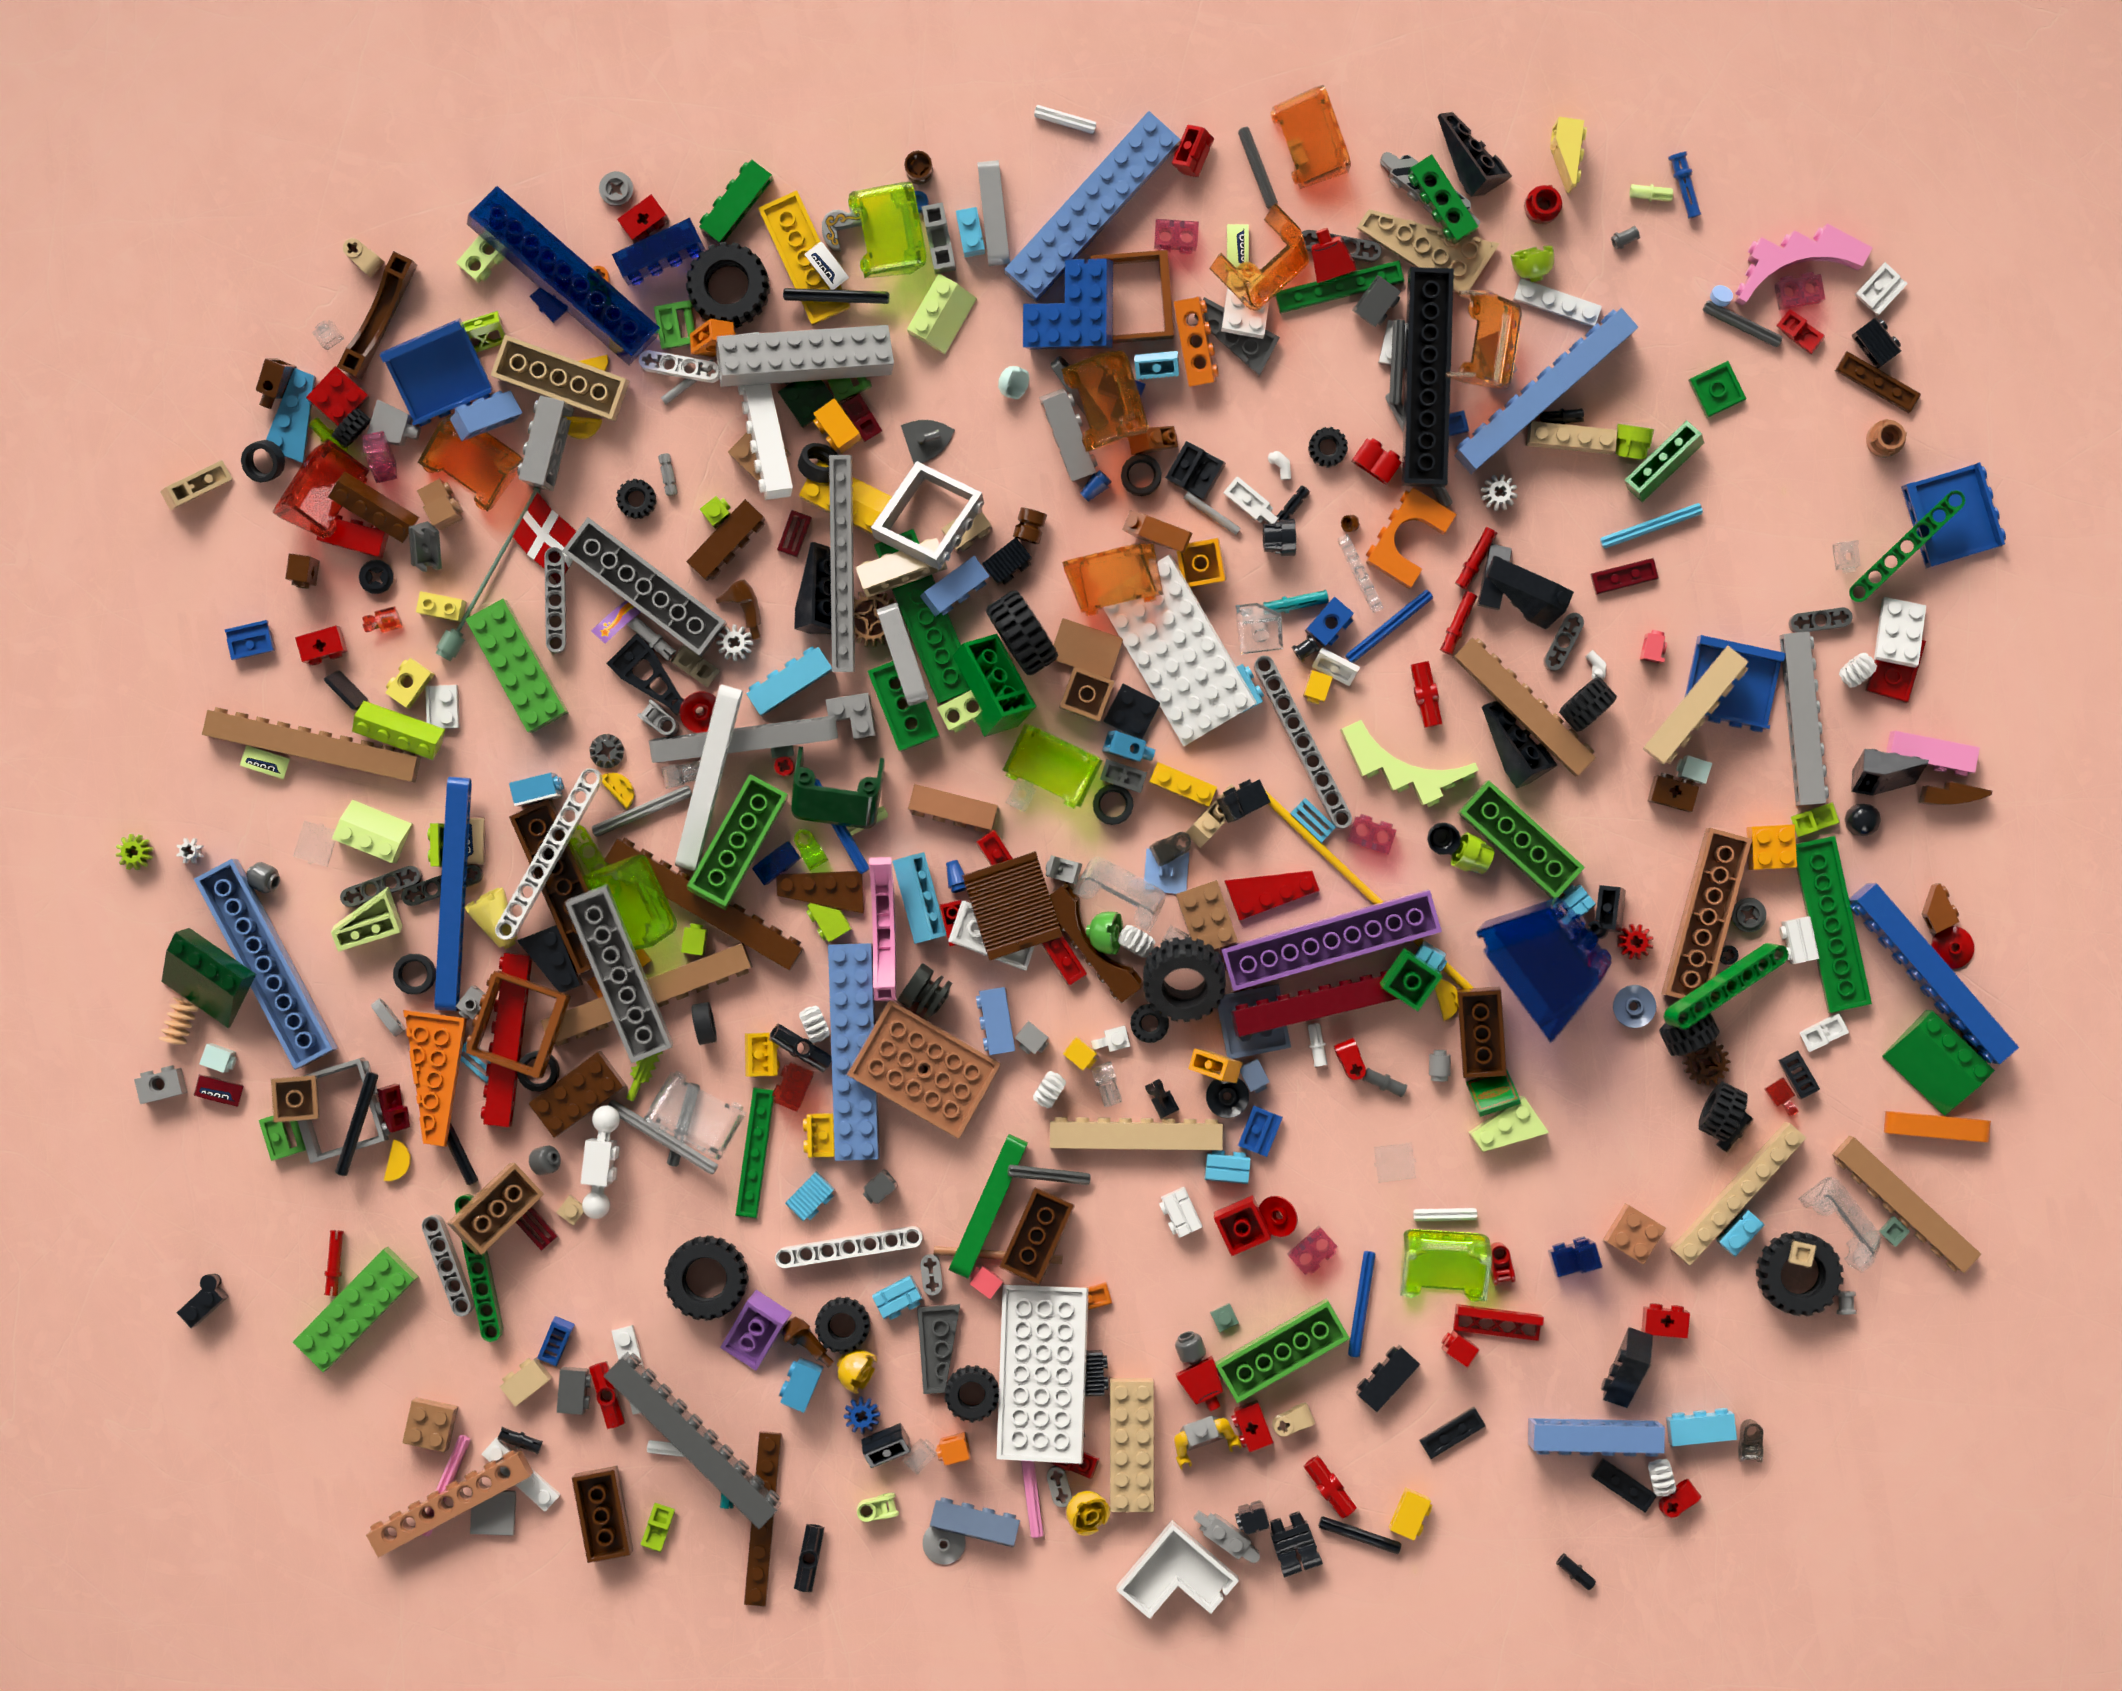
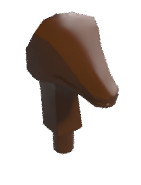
M738 580L724 594L716 598V603L735 602L740 604L745 613L746 628L750 629L753 640L759 639L761 636L758 625L761 624L756 594L746 580Z
M794 1317L785 1325L781 1332L785 1343H790L793 1346L800 1344L810 1352L816 1361L821 1360L828 1368L834 1363L826 1354L828 1350L818 1341L811 1332L810 1326L804 1320Z

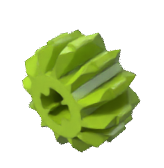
M129 834L128 839L125 837L121 838L123 845L116 846L121 852L115 854L116 857H122L119 864H126V869L131 870L133 867L135 870H140L141 865L144 867L148 866L145 859L152 860L153 856L148 855V852L153 851V847H146L150 843L149 839L143 840V835L135 837L134 834ZM135 849V851H138V854L134 855L131 853V850Z

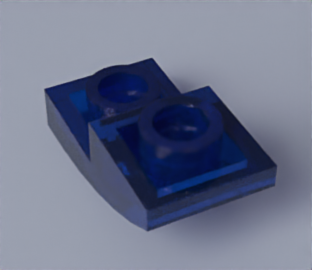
M787 841L763 858L752 870L763 885H768L779 874L792 867L801 857L791 843Z

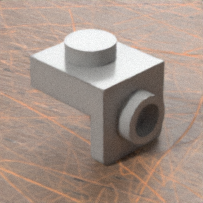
M1051 855L1050 860L1046 864V876L1077 885L1082 864Z

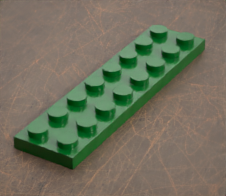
M914 529L899 534L919 544ZM883 542L874 544L879 558L885 554L899 552V550ZM929 575L893 588L892 591L936 700L940 704L970 691V688L953 658L954 653L961 645L948 613L944 616L940 613L935 617L920 597L921 594L936 584L933 576Z
M1831 836L1796 844V869L1806 914L1810 916L1819 954V959L1816 960L1828 1013L1872 1004L1836 837Z

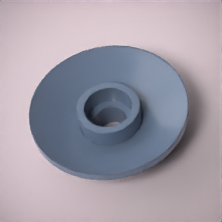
M1629 985L1622 988L1616 994L1613 1001V1011L1621 1024L1630 1028H1639L1647 1025L1653 1019L1656 1012V1001L1653 994L1647 988L1640 985ZM1632 1002H1635L1637 1004V1008L1635 1010L1630 1009V1004Z

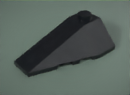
M1453 112L1441 113L1437 116L1459 180L1471 197L1485 195L1512 177L1503 162L1496 155L1492 157L1484 149L1486 145L1482 141L1479 142L1470 135L1471 130Z
M811 542L795 606L794 629L809 634H832L830 547Z
M1493 556L1485 575L1501 593H1504L1510 599L1511 604L1524 614L1523 616L1527 621L1543 629L1549 628L1566 612L1574 591L1497 556Z
M1498 701L1482 706L1503 768L1516 788L1530 784L1557 766L1547 749L1541 743L1537 745L1529 737L1531 733L1527 729L1522 730L1516 724V719Z

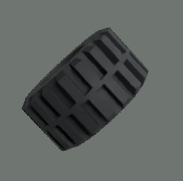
M1597 677L1572 696L1561 707L1559 713L1576 732L1582 731L1615 702L1617 695L1600 677Z
M1711 1013L1686 1029L1670 1026L1666 1023L1659 1029V1033L1671 1056H1682L1697 1051L1711 1043L1720 1033Z
M1725 1082L1719 1083L1709 1095L1699 1118V1130L1724 1142L1729 1139L1737 1129L1745 1113L1748 1102L1747 1093Z
M837 1297L834 1300L828 1301L821 1308L815 1320V1333L818 1335L817 1339L819 1342L824 1344L823 1347L831 1349V1352L835 1353L837 1351L840 1354H844L848 1351L850 1353L862 1345L869 1333L870 1321L868 1312L865 1311L863 1305L858 1303L859 1301L856 1299L852 1300L850 1297ZM846 1313L854 1319L855 1330L850 1336L839 1337L832 1332L830 1321L835 1314Z
M967 1365L965 1368L957 1369L950 1376L945 1389V1402H947L949 1411L951 1410L955 1417L958 1416L964 1422L968 1420L974 1423L976 1420L982 1421L983 1418L989 1417L991 1412L995 1410L999 1399L998 1382L995 1380L994 1375L990 1374L986 1368L982 1369L978 1365H975V1367ZM967 1382L979 1383L985 1391L983 1401L978 1405L965 1404L959 1396V1391L963 1384Z

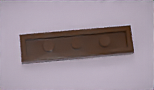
M1848 351L1845 352L1835 369L1836 372L1907 413L1912 411L1921 393Z

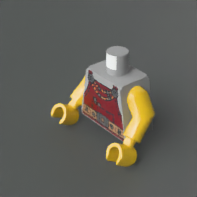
M1209 1416L1184 1425L1181 1428L1180 1433L1174 1437L1177 1452L1176 1460L1181 1470L1183 1469L1182 1465L1188 1463L1189 1467L1192 1466L1187 1451L1224 1438L1227 1439L1229 1451L1233 1452V1446L1242 1448L1239 1436L1235 1435L1227 1419Z

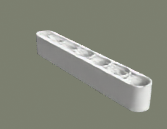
M910 1226L781 1248L776 1253L775 1261L781 1268H790L914 1248L921 1243L923 1233L920 1228ZM915 1231L919 1235V1240L917 1242H910L907 1234ZM894 1235L897 1237L898 1243L890 1246L886 1242V1237ZM866 1239H874L876 1247L868 1249L865 1246ZM852 1242L855 1245V1251L851 1253L844 1250V1243ZM823 1246H832L834 1249L833 1255H824L822 1251ZM805 1248L810 1249L813 1254L812 1258L804 1259L801 1251ZM782 1252L789 1253L791 1261L788 1263L782 1262L780 1254Z

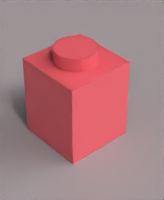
M984 1265L980 1269L976 1266L969 1276L972 1279L970 1285L989 1299L992 1298L1003 1283L1002 1278Z

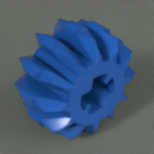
M860 1396L859 1404L855 1399H852L851 1404L853 1407L846 1405L845 1410L850 1413L844 1414L843 1417L844 1419H851L846 1423V1426L849 1427L854 1424L853 1432H856L858 1427H860L861 1434H864L865 1427L869 1431H873L872 1424L878 1425L879 1421L874 1417H879L880 1412L873 1411L878 1407L877 1403L872 1406L869 1405L872 1400L871 1398H868L866 1403H863V1397ZM863 1410L866 1412L865 1416H868V1418L863 1417V1419L860 1420L858 1418L859 1414L856 1415V1413H861Z

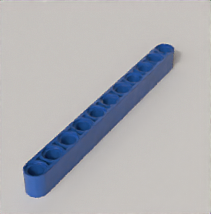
M448 777L446 788L434 1003L435 1010L458 1011L456 1005L460 1001L472 790L471 778Z

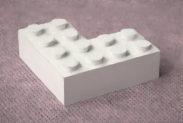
M1171 1520L1116 1587L1122 1596L1150 1619L1177 1586L1211 1614L1223 1600V1594L1220 1590L1222 1589L1223 1593L1227 1596L1239 1579L1232 1570Z

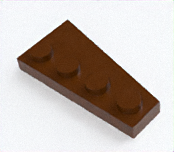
M858 871L776 875L777 896L864 914L863 875Z

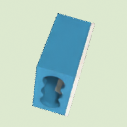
M550 772L509 783L514 806L525 807L547 799L553 800L563 797L561 791L564 789L563 780L555 773Z

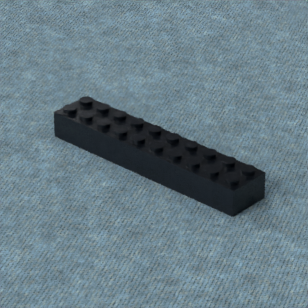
M1410 267L1408 271L1402 486L1445 487L1448 484L1454 268Z

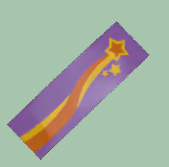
M626 600L597 624L591 632L606 644L641 611Z

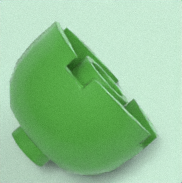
M1101 912L1092 919L1090 925H1087L1086 937L1090 939L1091 945L1098 952L1105 954H1117L1121 946L1118 942L1119 932L1121 933L1123 929L1121 914L1118 912Z

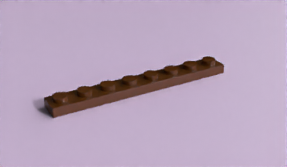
M760 1431L756 1474L765 1482L764 1486L769 1491L773 1490L776 1492L781 1433ZM774 1515L760 1529L751 1522L744 1605L766 1606Z

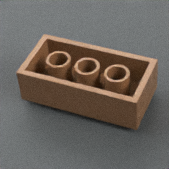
M509 1163L447 1224L476 1255H482L544 1193L516 1163Z

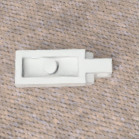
M1238 476L1223 492L1224 495L1260 523L1263 520L1269 524H1274L1278 521V518L1271 513L1273 507Z

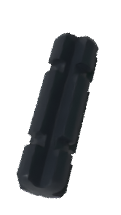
M1300 486L1296 491L1297 494H1294L1284 506V510L1279 512L1277 515L1279 521L1280 519H1289L1290 515H1293L1302 504L1303 499H1306L1310 491L1305 486Z

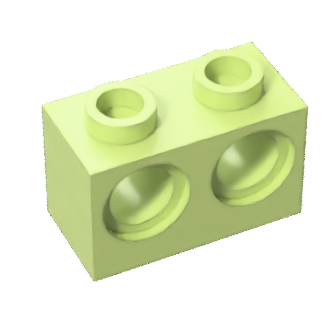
M483 230L456 263L479 283L481 280L485 281L492 272L490 269L495 263L498 265L503 261L506 256L504 254L506 250ZM490 245L495 246V251L492 254H485L486 247ZM474 262H481L479 270H471V265Z
M971 690L937 707L949 732L954 730L957 733L966 728L965 724L971 720L976 723L975 718L982 710L980 706L975 713H970L967 710L969 702H977ZM951 711H957L960 714V719L955 723L948 720V714Z

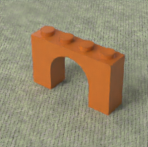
M1414 487L1410 492L1405 490L1399 500L1402 502V505L1398 510L1394 508L1388 518L1391 521L1387 528L1383 526L1377 535V538L1380 539L1376 546L1371 545L1366 553V556L1369 557L1366 563L1408 589L1412 587L1422 568L1404 558L1397 551L1394 542L1397 528L1407 521L1415 520L1425 523L1444 535L1457 515Z

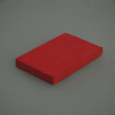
M1924 640L1921 643L1919 665L1926 644ZM1874 660L1877 668L1872 676L1869 677L1865 691L1908 703L1919 665L1914 668Z

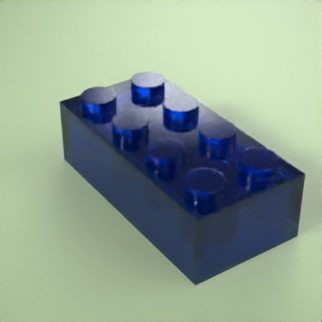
M688 218L615 252L612 256L625 282L628 285L632 284L635 286L642 283L645 277L650 275L654 277L663 273L664 268L679 266L683 263L682 260L688 257L691 259L698 257V253L705 250V247L692 220Z

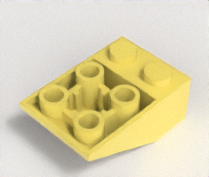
M1558 117L1552 127L1550 150L1566 193H1570L1573 187H1576L1577 183L1580 182L1581 170L1578 169L1580 161L1583 160L1584 148H1581V145L1586 138L1587 127H1584V120Z

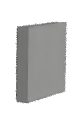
M503 1491L471 1508L470 1534L514 1535L516 1491Z

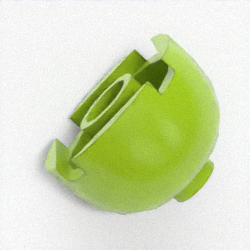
M1543 246L1544 250L1541 251L1537 247L1514 252V255H1510L1514 271L1522 278H1530V282L1543 280V275L1548 274L1554 266L1553 246Z

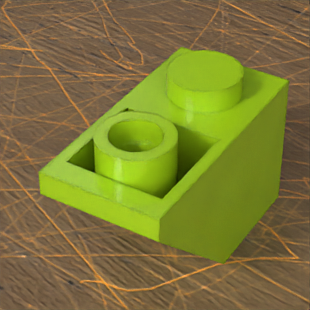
M814 903L807 905L809 910L806 912L812 922L816 921L820 928L817 931L823 941L827 939L828 942H831L852 930L841 910Z

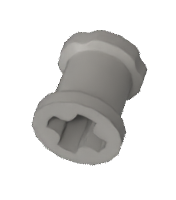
M1840 1292L1837 1314H1856L1854 1309V1296H1856V1292Z

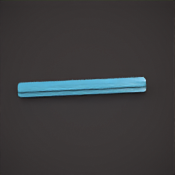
M1700 503L1604 536L1600 539L1602 547L1606 549L1701 515L1703 510Z

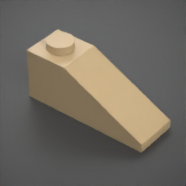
M223 460L165 487L160 493L171 511L232 480V477Z

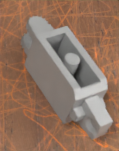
M1197 1511L1193 1518L1202 1525L1199 1529L1207 1538L1238 1560L1242 1556L1252 1563L1259 1561V1550L1251 1545L1249 1536L1239 1531V1529L1216 1513H1210L1207 1516L1201 1511Z

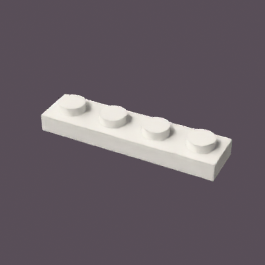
M1522 278L1519 281L1513 298L1515 301L1590 327L1596 325L1602 308L1601 305Z
M631 1325L612 1330L618 1359L620 1360L629 1352L630 1354L634 1353L642 1361L634 1326ZM630 1403L633 1415L641 1413Z
M498 1437L481 1454L489 1462L495 1460L497 1463L503 1460L502 1456L511 1451L501 1440H497ZM501 1467V1473L505 1476H510V1470L507 1467ZM534 1470L529 1478L516 1484L544 1512L561 1495Z

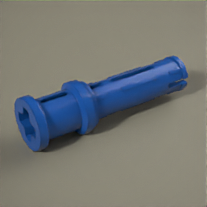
M1685 151L1669 156L1668 159L1672 162L1675 173L1673 177L1675 180H1678L1688 219L1700 216L1701 212L1690 177L1692 169H1689L1686 159L1688 154ZM1686 188H1688L1692 205L1690 204Z

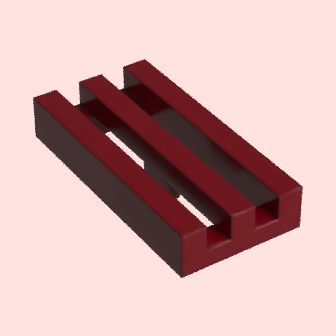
M791 510L777 551L798 558L812 517ZM794 516H797L798 519L787 549L783 548ZM802 519H805L806 521L795 551H792Z
M530 1207L521 1217L543 1239V1244L520 1218L516 1221V1224L541 1251L558 1237L555 1231L533 1207ZM528 1211L551 1235L549 1239L526 1214Z

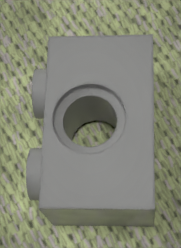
M174 1065L161 1068V1073L154 1074L153 1070L140 1073L141 1078L134 1079L140 1104L187 1093L182 1068L175 1069ZM159 1078H161L165 1084L162 1090H160L156 1085V1082Z

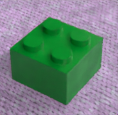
M1404 948L1381 980L1380 985L1383 989L1416 1011H1419L1443 976L1440 971Z

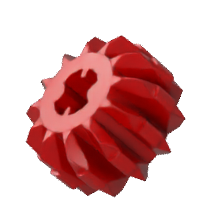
M1629 924V931L1626 928H1622L1621 930L1625 936L1617 935L1618 939L1623 940V943L1617 944V947H1624L1620 952L1621 955L1628 953V959L1630 960L1633 959L1634 954L1637 960H1641V953L1648 956L1649 953L1646 948L1653 949V945L1648 944V941L1654 939L1653 936L1646 937L1650 930L1645 929L1642 931L1643 925L1641 924L1637 925L1636 930L1634 924ZM1632 937L1640 940V943L1637 944L1638 947L1631 945V940H1634Z

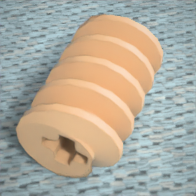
M173 997L178 1003L170 1004V1007L175 1011L167 1012V1015L172 1020L164 1021L169 1026V1029H162L161 1031L166 1034V1037H159V1039L177 1045L186 1044L187 1040L182 1036H189L190 1032L185 1028L193 1026L188 1020L195 1019V1015L191 1012L198 1011V1007L187 1000Z

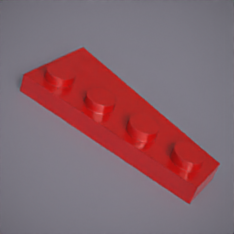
M1313 871L1224 880L1239 921L1320 891Z

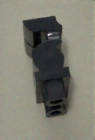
M1300 1511L1289 1514L1291 1526L1284 1528L1281 1518L1270 1521L1272 1531L1270 1535L1278 1560L1281 1562V1570L1284 1577L1302 1572L1299 1560L1296 1558V1549H1298L1302 1557L1301 1561L1304 1570L1323 1564L1319 1552L1317 1553V1546L1307 1520L1304 1521Z

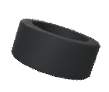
M256 441L248 445L242 452V469L253 481L260 483L271 481L280 476L284 470V453L272 441ZM264 449L269 453L273 462L271 472L264 474L256 468L253 461L256 450Z
M821 443L808 444L802 449L798 460L799 471L811 481L818 483L830 482L829 467L818 466L809 459L821 460L829 466V455L839 454L831 447Z
M1138 454L1130 457L1122 467L1121 480L1123 486L1128 492L1136 496L1151 494L1161 482L1162 472L1160 465L1149 455ZM1146 463L1153 469L1154 478L1150 485L1140 488L1130 482L1128 475L1133 465Z
M1115 784L1100 788L1093 800V810L1097 818L1103 823L1110 825L1126 821L1131 815L1134 806L1130 792L1126 788ZM1109 792L1121 794L1126 802L1124 812L1117 817H1109L1101 810V799Z
M408 954L396 962L393 969V979L401 991L407 994H420L433 986L436 979V969L428 957L422 954ZM412 961L422 963L427 970L425 982L417 987L407 985L402 977L404 966Z
M705 1002L692 1005L693 1024L699 1045L716 1042V1028L710 1003Z
M538 1051L527 1053L521 1058L519 1063L528 1065L531 1060L536 1059ZM551 1054L548 1062L551 1074L544 1083H533L527 1078L526 1074L517 1071L519 1082L530 1091L540 1092L550 1088L559 1077L560 1068L557 1060Z

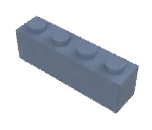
M941 1497L940 1501L936 1500L930 1527L1014 1547L1020 1520H1017L1016 1515L1004 1513L1001 1516L995 1514L993 1509L983 1508L980 1511L974 1509L972 1504L962 1502L961 1506L953 1504V1500Z

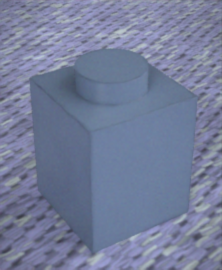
M1257 1058L1241 1066L1240 1073L1250 1092L1255 1091V1093H1259L1267 1088L1266 1084L1270 1083Z

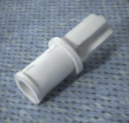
M1320 1023L1308 1025L1311 1042L1309 1048H1312L1314 1067L1327 1065L1324 1048L1326 1043L1323 1042Z

